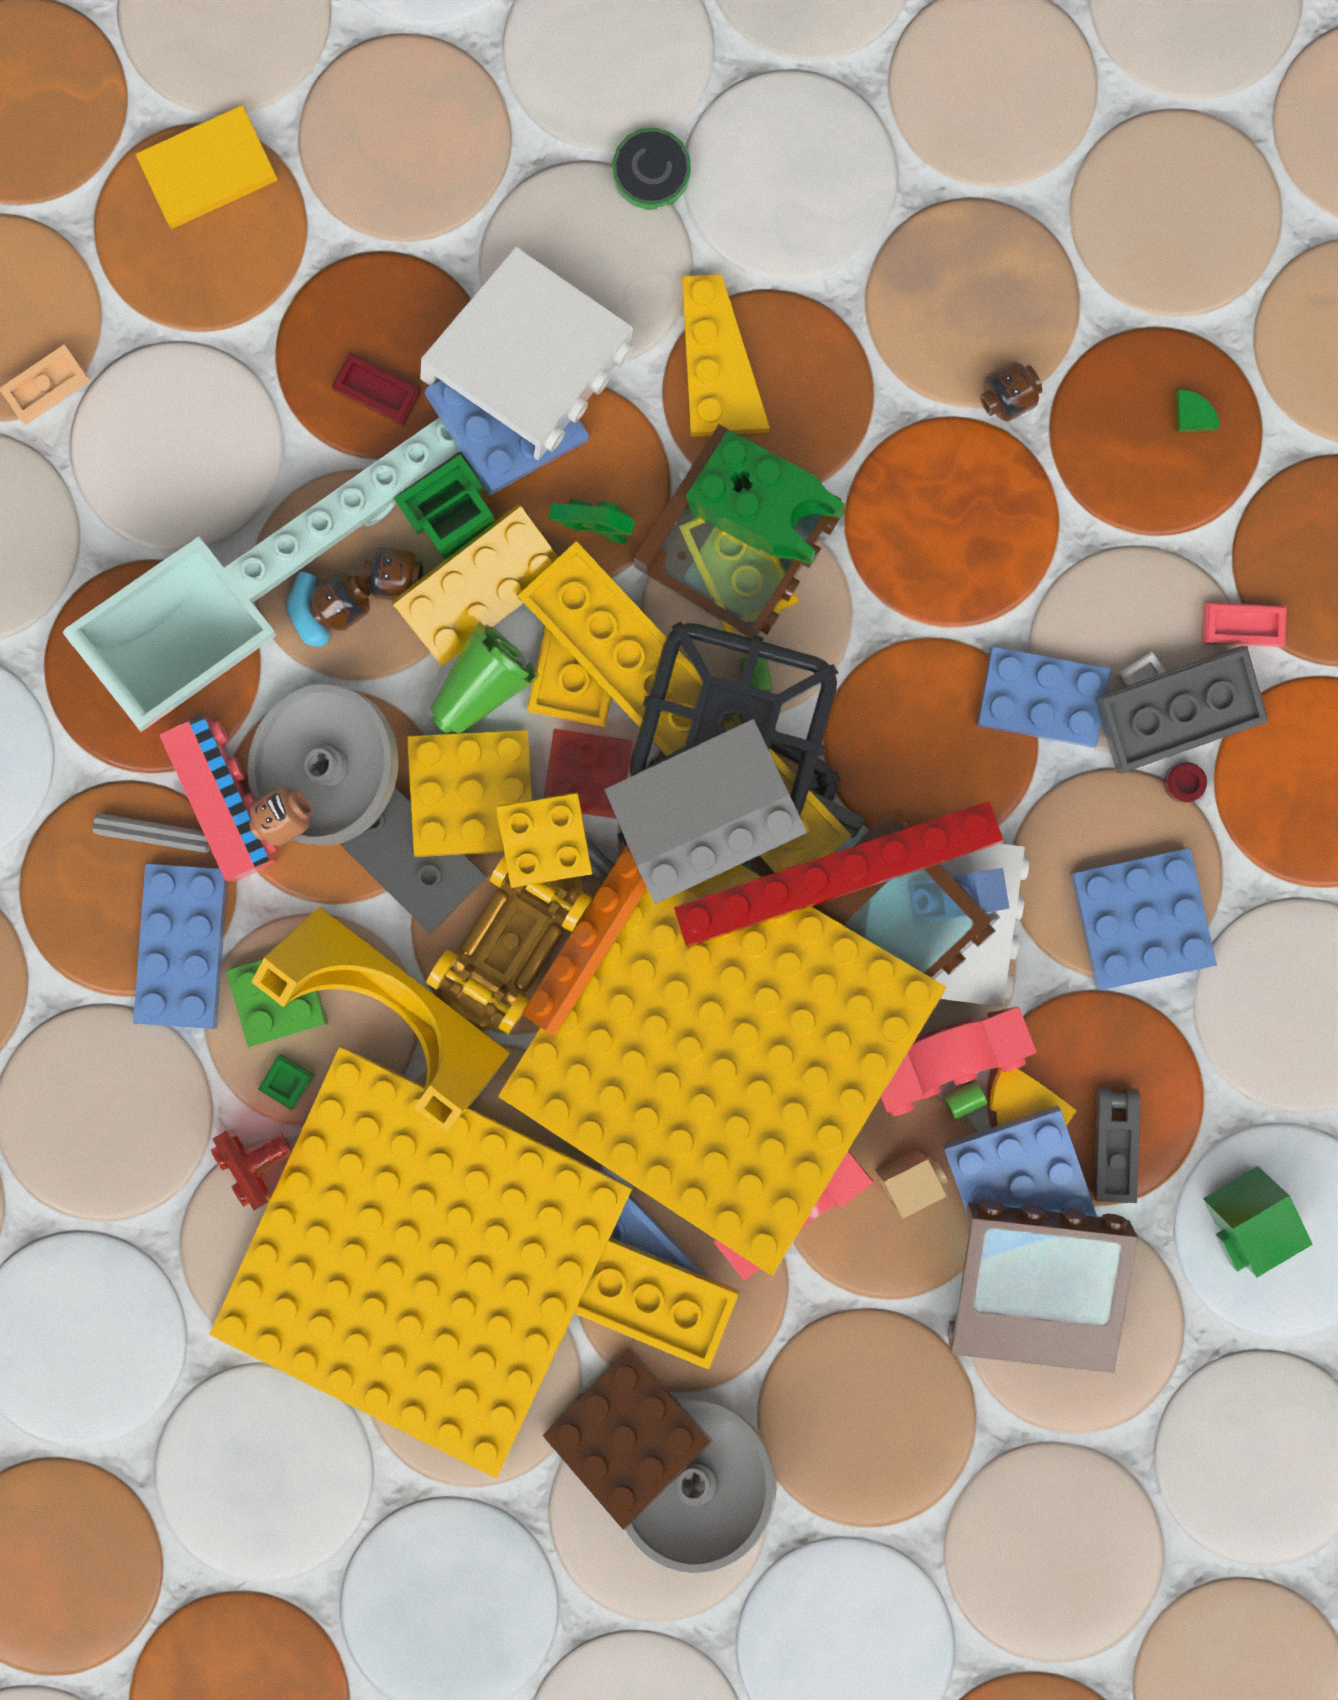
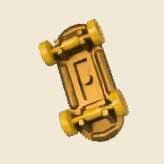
M504 854L490 878V882L498 886L457 954L447 949L436 963L426 984L436 990L441 986L442 1001L465 1017L466 1020L479 1030L486 1031L498 1027L509 1035L530 1001L524 997L565 930L573 932L593 898L583 892L584 887L581 876L511 888Z

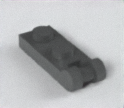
M1097 1087L1094 1098L1096 1123L1093 1200L1096 1202L1137 1203L1140 1124L1139 1090L1125 1088L1123 1092H1111L1110 1088ZM1112 1108H1123L1124 1120H1111Z

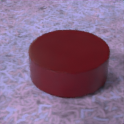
M1190 762L1180 763L1171 767L1166 773L1164 788L1168 796L1174 801L1180 803L1192 802L1204 794L1207 788V777L1203 769L1198 765Z

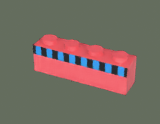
M203 714L159 734L225 881L235 882L277 863L274 852L278 851V846H274L266 840H259L250 829L249 821L252 819L250 808L255 800L252 793L247 794L241 780L245 779L246 776L239 760L236 757L231 758L225 744L229 742V738L222 723L219 720L214 722L213 718Z

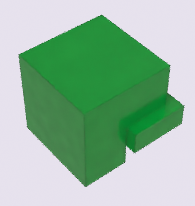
M461 454L394 498L416 533L419 535L425 531L444 560L495 522L493 514L479 495L485 490Z
M1258 1166L1203 1198L1214 1222L1221 1229L1215 1235L1229 1263L1237 1272L1247 1267L1258 1278L1313 1245L1290 1195Z

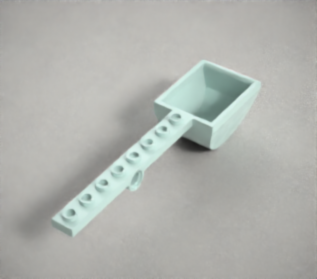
M438 418L225 568L198 536L69 625L63 631V634L130 717L139 731L142 732L276 636L273 628L257 610L253 602L363 524L368 527L382 520L396 506L395 497L458 455H462V452L441 419Z

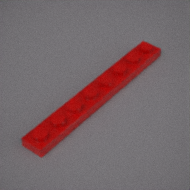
M987 801L676 906L674 910L685 946L692 947L1003 843L1004 840L991 803Z

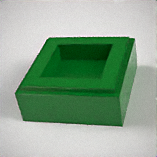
M280 1054L258 1090L288 1109L293 1110L315 1075Z

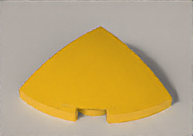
M1002 1067L998 1069L989 1100V1110L997 1113L998 1125L1058 1105L1067 1126L1076 1113V1110L1019 1069L1003 1072Z

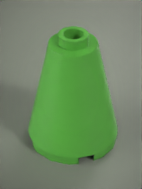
M478 622L472 629L431 705V710L434 713L432 721L447 734H450L452 731L461 734L531 685L538 678L539 673L531 662L524 667L519 657L522 652L508 639L490 626L484 629L483 624Z

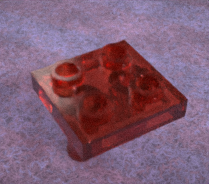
M554 729L543 798L578 792L582 814L617 819L604 789L628 778L633 740Z
M234 1128L214 1137L212 1140L216 1147L211 1149V1153L221 1170L224 1171L229 1168L237 1182L231 1185L241 1205L244 1207L250 1204L254 1211L268 1203L272 1199V1194L262 1178L264 1176L263 1171L292 1154V1148L284 1134L280 1133L252 1150H249V1148L245 1149Z

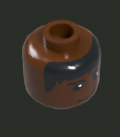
M1016 361L1011 362L985 377L983 382L984 393L980 395V401L989 416L995 414L999 419L1008 422L1034 409L1038 405L1039 394L1043 391L1042 384L1032 366H1024Z
M378 548L372 560L366 559L363 566V580L370 584L371 593L377 599L394 600L423 577L422 562L417 561L415 554L409 550Z
M338 571L313 589L310 610L316 621L326 629L332 628L336 631H344L365 617L370 611L368 596H370L371 592L367 583L360 576L356 575L353 577L347 572Z

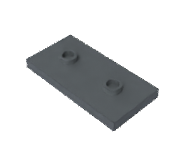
M1239 646L1095 697L1116 772L1120 774L1268 722L1248 646Z
M396 786L388 805L374 824L357 837L340 843L430 934L487 878L465 854L414 857L411 801Z

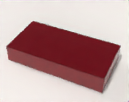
M350 352L332 385V389L335 392L402 426L407 421L421 394L419 387Z

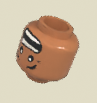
M278 786L252 803L250 808L252 819L249 821V826L252 833L259 840H266L274 846H281L307 831L310 825L312 808L308 799L300 790Z

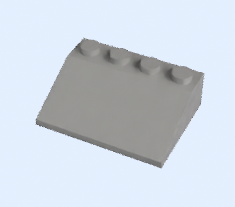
M754 719L604 789L634 861L655 904L807 833Z

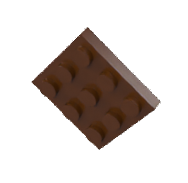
M627 1349L542 1435L623 1530L627 1529L713 1441L632 1349Z

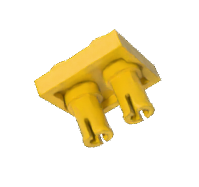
M578 792L496 807L511 888L592 874Z

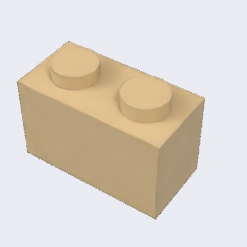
M918 1149L875 1170L892 1206L902 1219L947 1197L942 1185L948 1183L939 1163L937 1160L934 1161L931 1155L925 1157Z

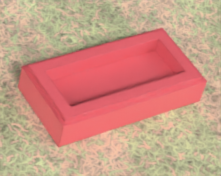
M1207 602L1203 605L1202 644L1283 647L1286 642L1287 606Z

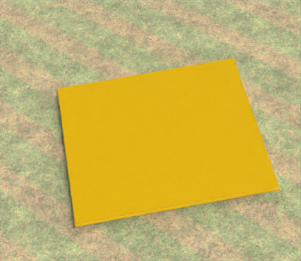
M739 864L656 904L647 889L556 1036L542 1028L539 1029L498 1097L773 1276L947 987L813 907L692 947H686L674 907L762 878Z
M340 1046L209 1335L497 1479L633 1187L470 1108L466 1109L463 1115L446 1133L415 1109L423 1095L425 1086Z

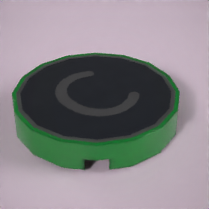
M659 128L639 129L627 135L617 147L612 161L614 181L620 195L633 206L646 210H653L666 204L669 206L675 203L686 191L691 176L690 157L683 142L671 132Z

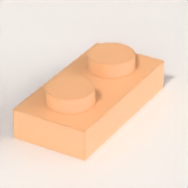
M64 344L0 387V392L20 421L27 425L88 384L91 380L71 350Z

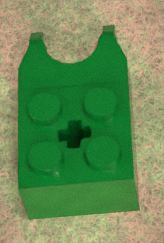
M730 430L726 432L686 495L691 513L697 518L758 551L761 549L777 558L795 559L810 565L816 559L814 555L815 549L805 543L801 536L794 531L796 524L808 515L817 514L841 519L845 513L844 503L828 492L815 475Z

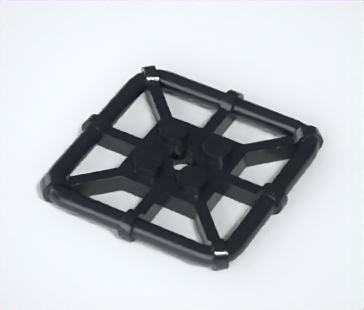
M681 621L672 626L673 630L668 634L664 642L649 696H644L642 706L645 707V711L630 760L631 777L727 732V729L721 726L723 719L730 720L734 714L740 716V724L754 719L768 750L772 742L802 751L790 794L800 816L804 809L818 756H823L825 749L822 741L837 691L836 675L839 672L835 665H829L827 661L817 656L763 642L764 637L754 635L752 639L702 624H682ZM691 639L748 654L740 684L713 677ZM681 645L703 682L696 709L665 700ZM758 657L815 673L779 694L750 687ZM821 684L806 740L775 731L781 706ZM661 712L692 720L685 746L646 768Z

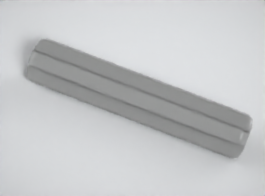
M101 813L96 814L93 821V833L97 835L204 853L210 851V846L203 830Z

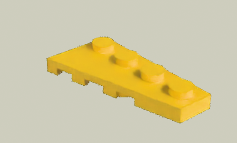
M722 274L682 276L691 437L711 436L718 424L736 434L769 432L768 420Z

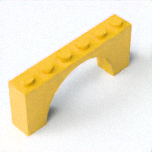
M318 907L264 957L252 980L255 986L283 1007L297 997L309 992L324 989H342L365 994L393 1009L415 1032L426 1057V1086L415 1109L446 1133H448L487 1086L510 1055L496 1041L466 1020L465 1017L453 1010L321 907Z

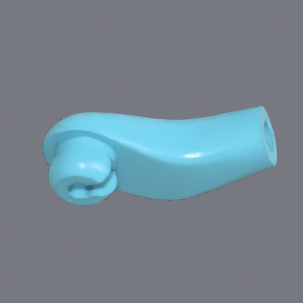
M299 571L287 598V613L304 643L310 646L322 647L328 643L330 632L316 621L310 610V604L312 603L311 594L317 585L318 579L312 574Z

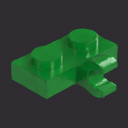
M570 499L569 504L552 503L548 519L571 530L598 533L604 536L608 542L622 544L627 543V538L621 535H631L635 522L629 514L620 513L621 507L607 501H598L597 506L578 499Z

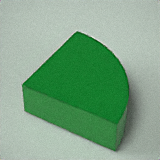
M1178 390L1175 393L1177 433L1217 431L1220 428L1219 418L1215 409L1204 397L1187 390Z

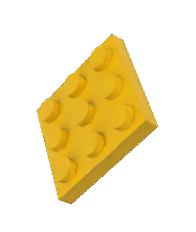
M528 730L407 736L414 857L504 852L496 807L532 800Z

